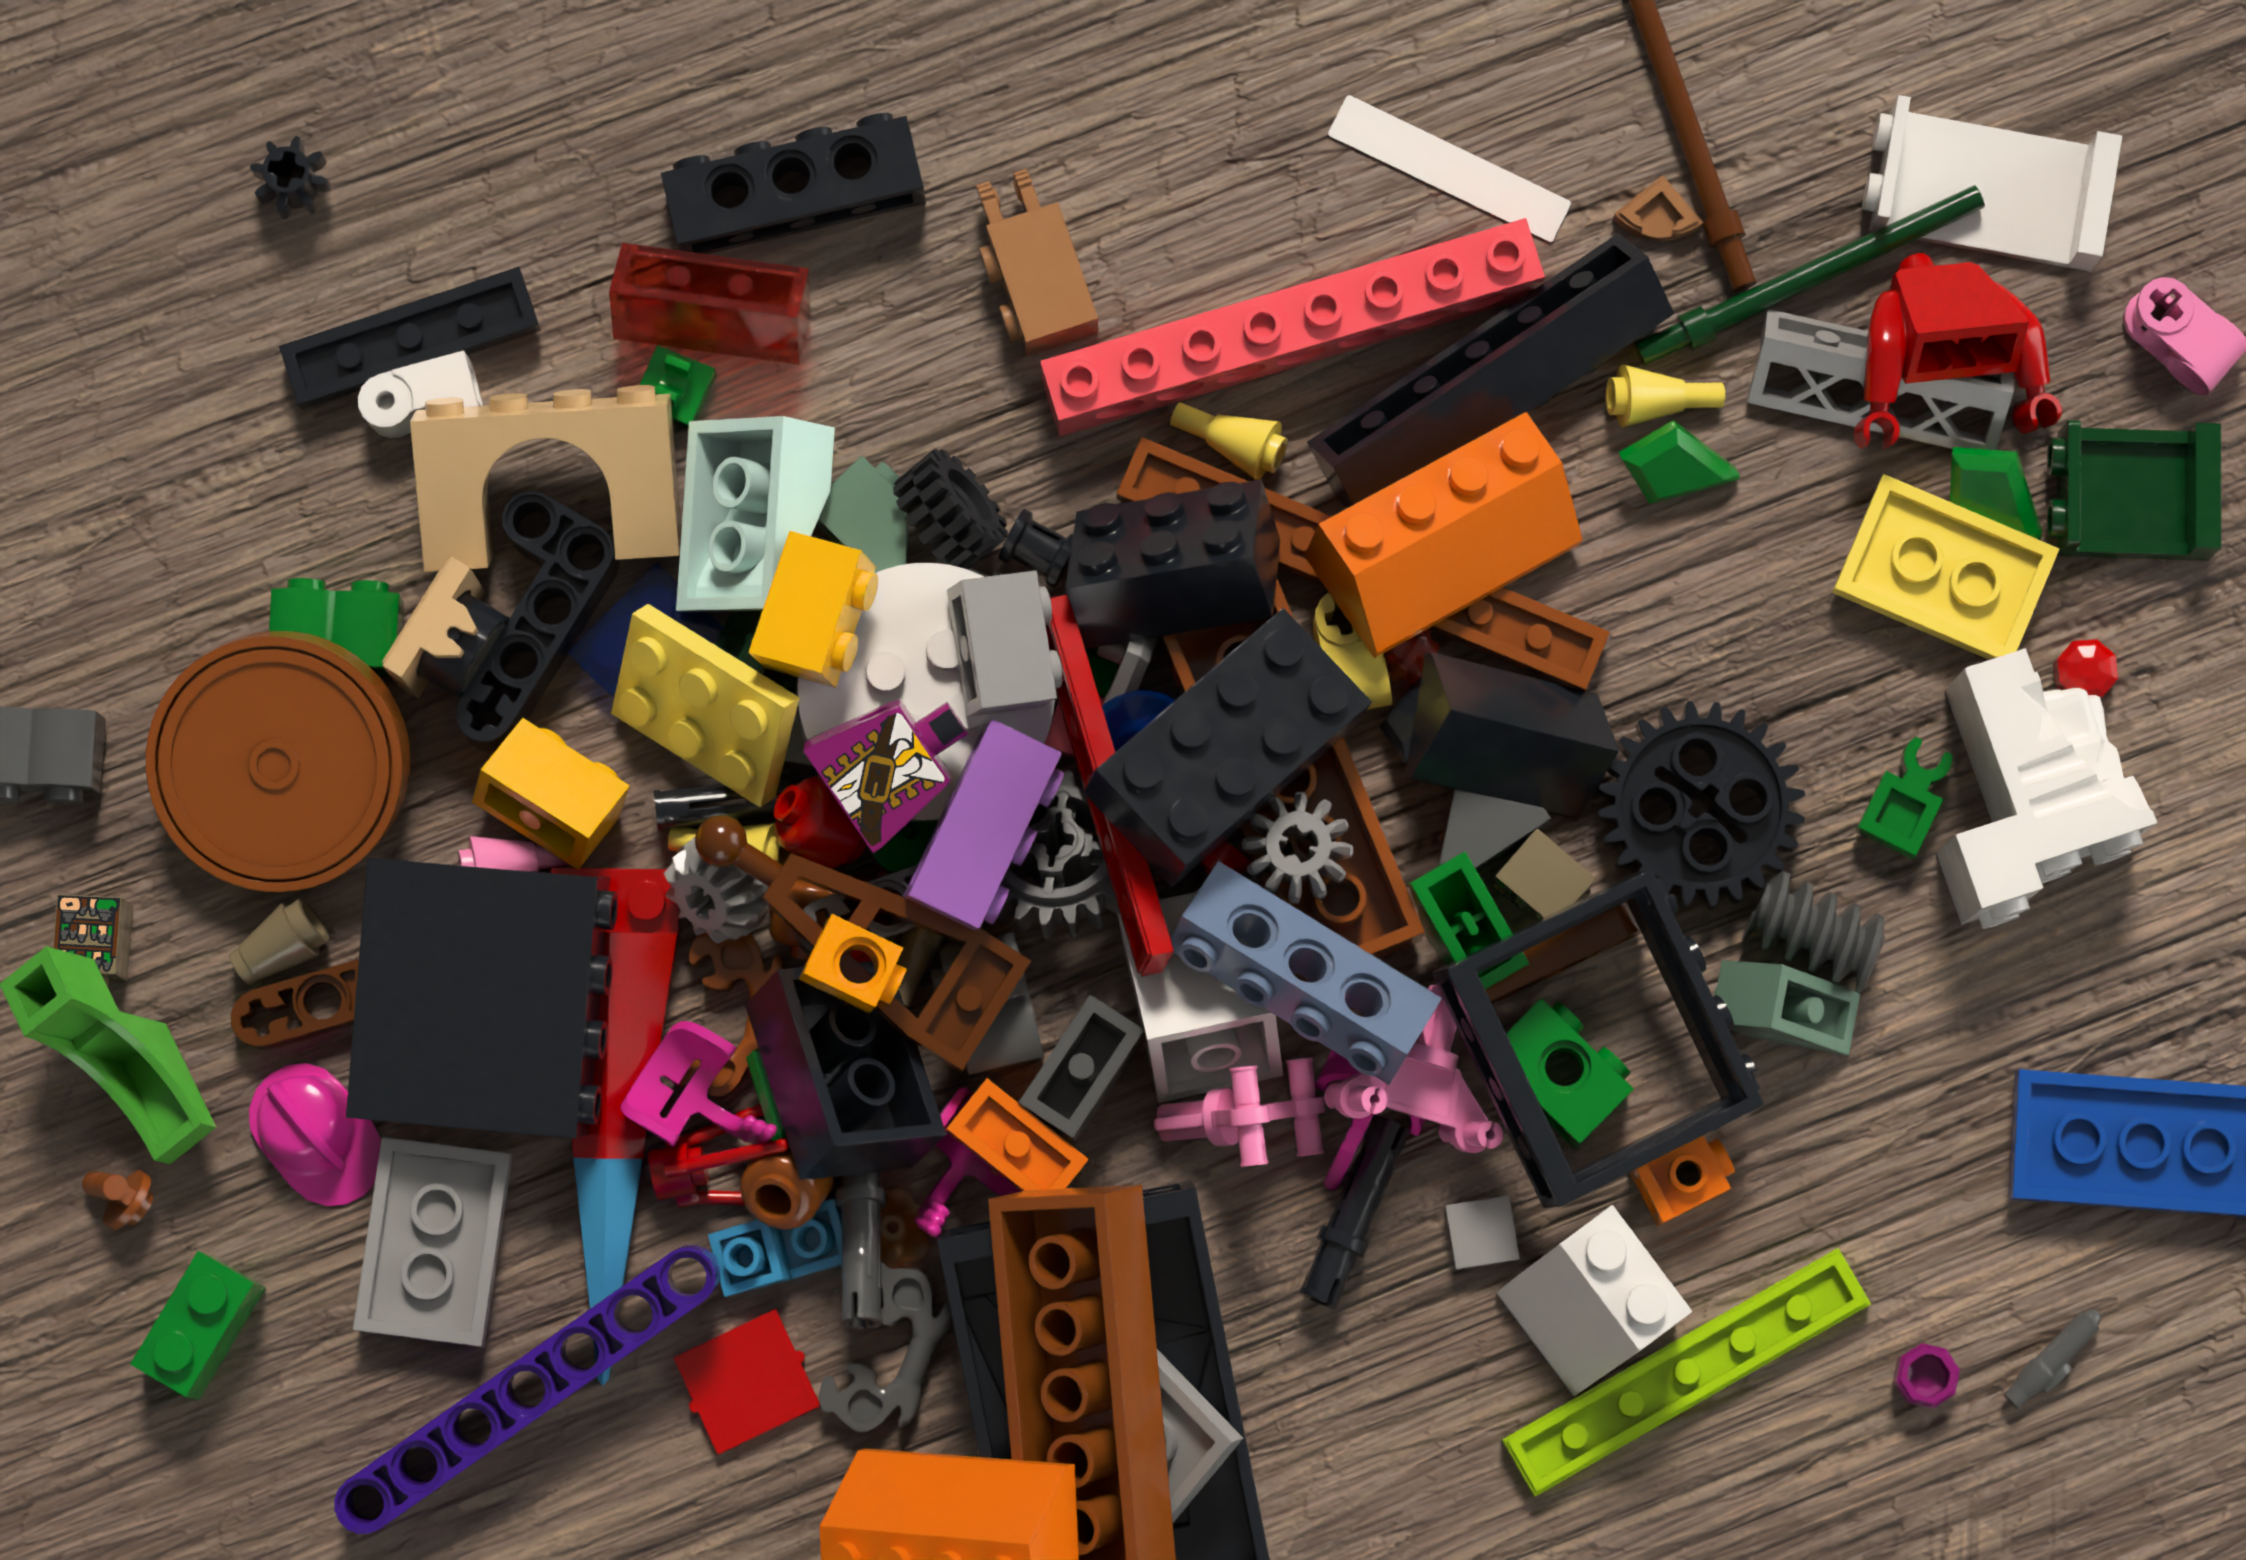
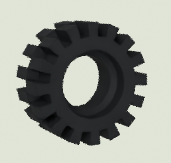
M934 449L894 482L896 486L893 487V493L899 498L896 501L899 509L908 514L905 517L908 525L916 527L920 535L917 537L924 545L929 543L932 546V553L939 559L944 557L948 565L969 569L1005 540L1008 536V531L1005 529L1007 523L1005 518L998 514L1001 509L997 502L990 500L987 496L990 492L984 484L980 486L976 482V474L970 468L964 470L961 460L955 456L950 458L947 451Z

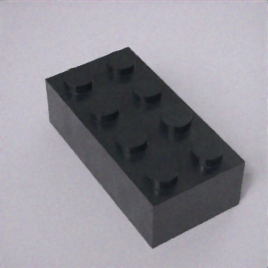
M1282 608L1096 768L1083 793L1162 878L1173 887L1250 820L1255 813H1258L1266 806L1271 798L1276 797L1358 724L1372 701L1294 618Z

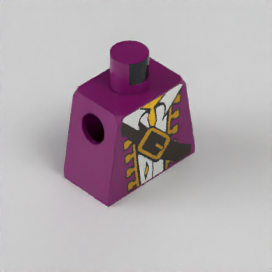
M897 699L811 737L804 742L803 752L874 853L882 848L951 781L950 772L938 754L967 736L968 732L948 702H945L916 722L903 702Z

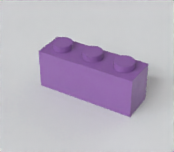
M994 719L985 723L903 897L974 931L980 928L983 920L994 924L1009 893V889L1000 884L1010 862L1021 866L1035 839L1037 831L1028 827L1038 803L1045 807L1050 805L1063 779L1064 772L1055 768L1062 752Z

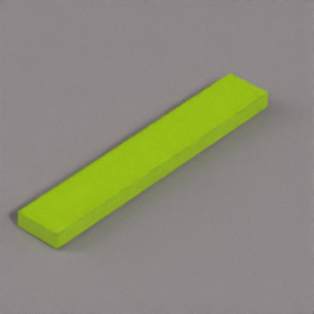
M1836 1248L1501 1441L1532 1496L1535 1497L1871 1305L1841 1251L1839 1248Z

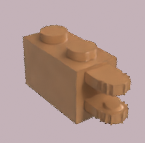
M1024 169L1013 173V186L1025 213L1003 219L1000 211L999 197L991 183L987 181L978 184L976 189L988 224L986 229L989 245L979 248L981 259L990 284L1001 281L1009 303L999 306V311L1009 341L1013 342L1021 339L1028 357L1099 334L1098 316L1059 203L1056 202L1040 207L1028 170Z

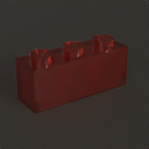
M622 243L609 290L613 339L800 364L811 317L809 268Z

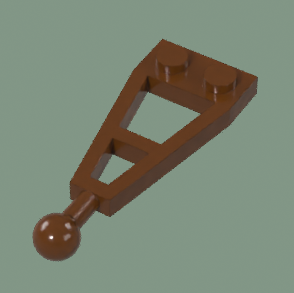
M725 815L710 817L700 825L696 832L695 846L701 859L715 867L735 865L768 886L769 888L761 900L812 949L820 936L822 928L787 896L797 879L859 903L848 922L865 930L876 913L880 911L962 944L963 947L918 1018L895 997L890 1004L879 999L875 1007L906 1039L958 1072H961L1031 962V960L981 928L974 931L907 898L791 853L784 865L747 843V836L743 826L732 817ZM853 950L844 952L839 961L842 975L848 981L857 984L870 981L873 976L850 955Z

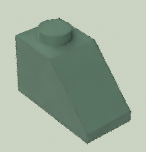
M861 455L831 485V491L816 526L833 543L862 550L876 566L874 573L898 565L909 564V525L905 520L908 514L899 509L896 503L899 498L893 493V487L896 486L894 482L899 476L882 461L874 468Z
M1722 960L1714 995L1721 997L1727 1005L1734 1021V1029L1732 1031L1749 1037L1839 1055H1849L1860 998L1859 993L1783 964Z

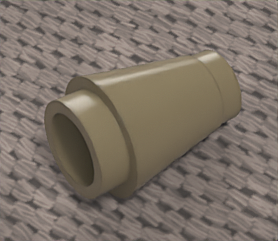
M299 898L290 905L282 902L236 950L229 954V958L238 975L248 985H253L260 979L263 980L320 954L319 947L329 941V936L315 911L307 902Z

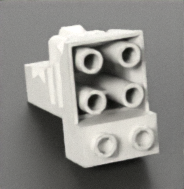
M2026 648L1964 668L1945 689L1992 821L1990 824L1956 834L1936 852L1961 924L1979 919L1982 928L1987 929L2020 917L2019 913L2030 909L2028 900L2043 889V883L2070 874V869L2083 864L2081 858L2091 855L2094 864L2100 865L2132 853L2131 849L2144 844L2141 835L2156 825L2157 821L2134 776L2123 777L2117 748L2108 742L2106 736L2104 709L2099 696L2088 695L2081 688L2057 689L2043 692L2038 671L2034 672Z

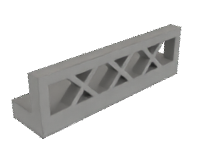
M1767 309L1761 332L1760 351L1750 384L1747 403L1855 427L1861 419L1869 415L1870 402L1861 400L1851 406L1837 403L1826 387L1845 378L1859 381L1864 388L1868 331ZM1771 362L1798 368L1807 383L1790 392L1765 387ZM1815 372H1819V373H1823V374L1820 375V376H1817V374H1816ZM2014 373L1905 384L1901 377L1897 397L1905 392L1921 395L1931 410L1914 419L1897 416L1889 405V413L1899 422V437L1953 449V447L1996 450L2014 392ZM1813 394H1816V396H1817L1818 398H1814V397H1810V396L1813 395ZM1939 400H1943V401H1947V402L1941 404ZM1967 406L1992 411L1985 436L1958 430L1950 415ZM1939 421L1942 426L1935 425V423ZM1870 424V431L1883 433L1882 428L1878 424Z

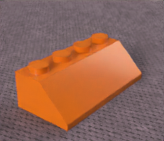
M1525 412L1319 523L1304 557L1372 656L1376 658L1579 546L1583 539L1562 461L1528 413Z
M867 1448L858 1450L819 1526L821 1560H1079L1075 1464Z

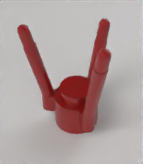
M761 1104L734 1114L743 1119L749 1115L754 1116L756 1119L764 1116ZM712 1123L691 1133L679 1135V1139L673 1147L666 1143V1147L649 1150V1168L656 1197L658 1200L676 1198L678 1208L698 1204L745 1206L740 1191L699 1190L698 1186L709 1184L708 1169L785 1152L789 1148V1143L786 1139H779L705 1155L702 1146L692 1147L727 1133L726 1131Z

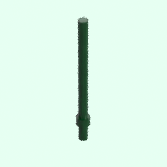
M1973 185L1709 309L1704 310L1701 306L1691 309L1677 316L1676 324L1635 342L1636 353L1642 364L1646 366L1687 346L1693 351L1716 340L1715 333L1985 208L1983 197L1979 189Z

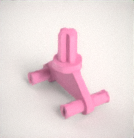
M1430 985L1428 990L1441 997L1442 1000L1389 1085L1375 1076L1359 1072L1343 1080L1341 1083L1335 1082L1330 1084L1324 1093V1100L1327 1106L1331 1109L1336 1108L1340 1114L1347 1118L1362 1119L1371 1113L1378 1114L1385 1108L1438 1123L1440 1124L1438 1133L1444 1143L1449 1142L1461 1152L1478 1153L1486 1147L1493 1149L1499 1146L1503 1140L1502 1127L1497 1122L1492 1123V1121H1488L1462 1078L1461 1071L1456 1068L1459 1056L1450 1051L1457 1026L1437 985Z
M1313 1057L1285 1060L1292 1100L1260 1104L1257 1065L1229 1068L1232 1089L1227 1087L1211 1089L1207 1092L1204 1100L1162 1104L1157 1108L1154 1128L1158 1131L1160 1139L1165 1142L1208 1138L1214 1146L1218 1147L1231 1146L1239 1142L1240 1167L1268 1164L1262 1123L1294 1117L1296 1156L1323 1154L1318 1114L1326 1113L1324 1097H1316Z

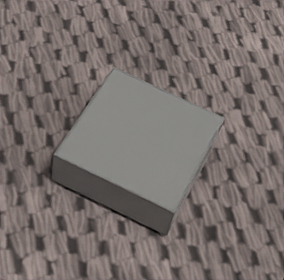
M1509 1195L1444 1206L1455 1271L1520 1260Z

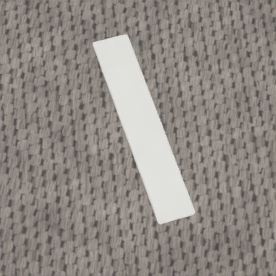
M1350 95L1345 98L1328 132L1330 137L1509 223L1526 218L1530 232L1549 242L1554 240L1571 205L1569 200Z

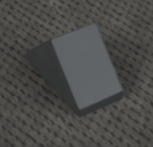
M1455 789L1450 801L1437 866L1466 851L1475 869L1479 872L1524 843L1537 828L1540 831L1544 830L1551 817L1543 807Z

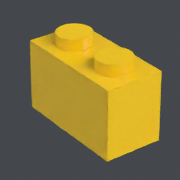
M789 531L748 653L766 669L836 688L841 672H848L856 657L858 637L854 632L861 611H868L876 597L878 589V575L874 573L876 566L862 550Z
M522 718L481 768L472 803L579 870L620 818L630 785L620 780L618 775L608 766L599 762H592L568 747L563 739L553 731L538 728Z

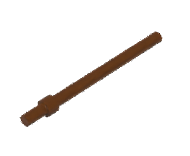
M1628 0L1707 218L1703 221L1702 226L1710 248L1718 249L1733 292L1748 289L1757 282L1741 241L1746 233L1738 211L1730 210L1655 0Z

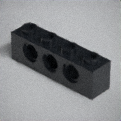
M877 113L861 118L856 122L857 127L832 133V129L829 127H817L797 134L795 142L771 147L770 142L758 141L736 148L734 156L710 161L708 156L699 155L675 162L673 170L661 172V177L682 260L926 204L924 186L907 116L893 118L891 113ZM849 157H861L871 164L866 175L855 180L846 179L837 172L840 163ZM788 171H800L810 178L807 186L795 194H787L780 191L776 187V183L780 176ZM739 185L748 191L746 200L735 208L719 206L715 202V197L723 187Z

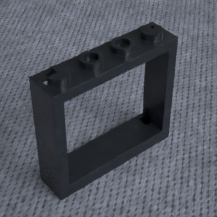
M1652 869L1633 874L1432 972V976L1543 1208L1561 1207L1764 1105L1758 1092L1760 1089L1759 1084L1753 1074L1758 1069L1747 1054H1740L1730 1033L1734 1029L1732 1015L1721 997L1718 995L1712 996L1702 975V972L1706 971L1703 954L1691 937H1684L1674 916L1678 911L1674 894H1667L1661 879L1656 878ZM1627 902L1720 1099L1572 1172L1478 973L1619 904Z

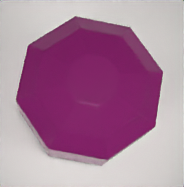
M1921 1343L1897 1358L1893 1383L1906 1403L1931 1409L1955 1395L1960 1369L1947 1349Z

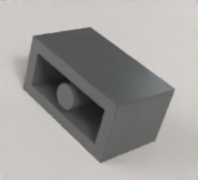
M1089 995L1018 1103L1075 1147L1144 1043V1029L1092 995Z

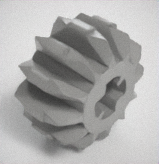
M1297 792L1295 794L1293 812L1290 813L1287 812L1283 801L1279 797L1271 798L1268 805L1275 822L1261 814L1255 813L1250 818L1249 824L1264 837L1244 838L1242 842V851L1249 854L1264 855L1247 866L1246 871L1249 877H1258L1270 871L1272 875L1267 880L1264 889L1273 895L1277 893L1282 882L1290 884L1288 892L1290 904H1299L1302 894L1301 884L1305 883L1308 884L1312 895L1317 900L1324 898L1327 892L1320 874L1333 882L1341 883L1345 878L1346 872L1331 859L1344 860L1351 858L1353 854L1352 845L1345 842L1331 841L1348 830L1349 825L1346 819H1337L1325 825L1323 821L1328 816L1332 804L1324 799L1317 805L1313 814L1305 812L1307 797L1304 792ZM1294 834L1299 842L1308 839L1312 841L1314 846H1310L1307 858L1310 860L1301 863L1296 855L1284 857L1281 850L1286 848L1287 835Z
M695 837L679 849L680 853L673 857L671 866L664 872L668 883L671 885L666 896L678 904L681 910L678 918L686 917L692 922L696 936L707 932L710 938L719 944L726 939L736 940L742 935L746 936L760 925V920L769 911V907L761 900L768 890V886L735 865L715 867L707 864L697 853Z

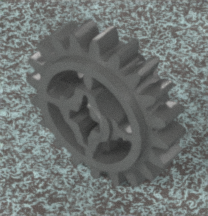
M1066 770L1061 784L1048 807L1038 803L1028 824V827L1036 830L1037 833L1023 863L1019 866L1010 862L1009 867H1020L1023 869L1024 874L1032 876L1040 884V887L1024 882L1009 867L1000 884L1008 888L1009 893L997 920L999 922L1003 921L1015 913L1017 930L1021 934H1024L1035 921H1039L1044 939L1052 937L1058 923L1065 924L1071 938H1076L1079 932L1078 923L1080 919L1086 918L1092 926L1099 930L1103 928L1102 908H1108L1110 911L1120 914L1100 843L1094 842L1091 834L1084 833L1083 829L1076 825V822H1079L1096 830L1086 795L1083 793L1084 788L1083 786L1081 788L1075 787L1072 770Z

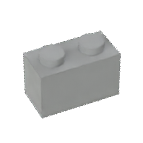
M1037 570L964 579L947 589L966 716L1037 708L1057 699L1056 689H1059L1062 684V669L1057 652L1055 650L1049 651L1045 625H1050L1052 619L1051 600L1046 587H1039Z

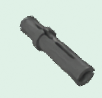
M880 1172L843 1175L842 1188L837 1189L835 1192V1206L842 1210V1315L840 1317V1324L845 1328L862 1330L866 1329L865 1320H869V1327L877 1328L883 1324V1317L881 1315V1210L887 1206V1192L880 1187Z

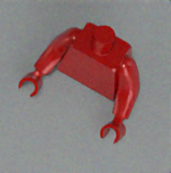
M1916 253L1905 258L1900 263L1897 272L1893 274L1889 291H1885L1878 296L1870 318L1867 333L1863 397L1864 401L1870 402L1869 415L1861 419L1854 428L1853 436L1856 445L1861 449L1868 446L1871 436V423L1878 424L1883 430V450L1892 446L1899 438V422L1889 413V403L1896 402L1901 377L1905 384L2013 372L2018 387L2025 388L2027 396L2026 399L2019 401L2013 409L2012 418L2016 429L2024 434L2037 430L2038 419L2035 409L2039 413V421L2042 428L2055 425L2062 415V406L2054 395L2045 393L2044 385L2051 381L2046 340L2040 321L2021 300L2004 286L1993 281L1977 264L1965 262L1935 266L1930 256L1925 253Z

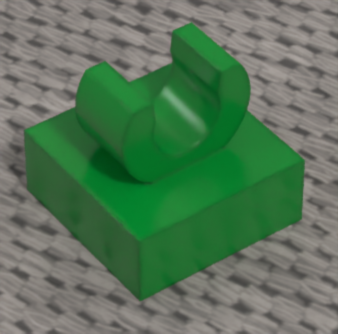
M657 345L640 385L654 386L655 395L670 394L673 423L689 429V421L697 420L717 373L715 368Z

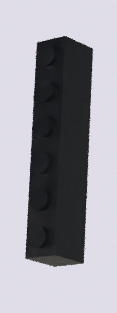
M1618 233L1307 441L1334 495L1346 508H1349L1515 417L1542 407L1553 395L1581 376L1596 371L1605 360L1627 345L1648 336L1657 325L1674 315V311L1649 257Z

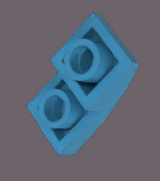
M835 1198L824 1201L815 1216L798 1228L787 1230L772 1228L756 1219L708 1234L712 1253L716 1256L720 1265V1283L724 1297L753 1291L842 1266V1210L835 1206Z

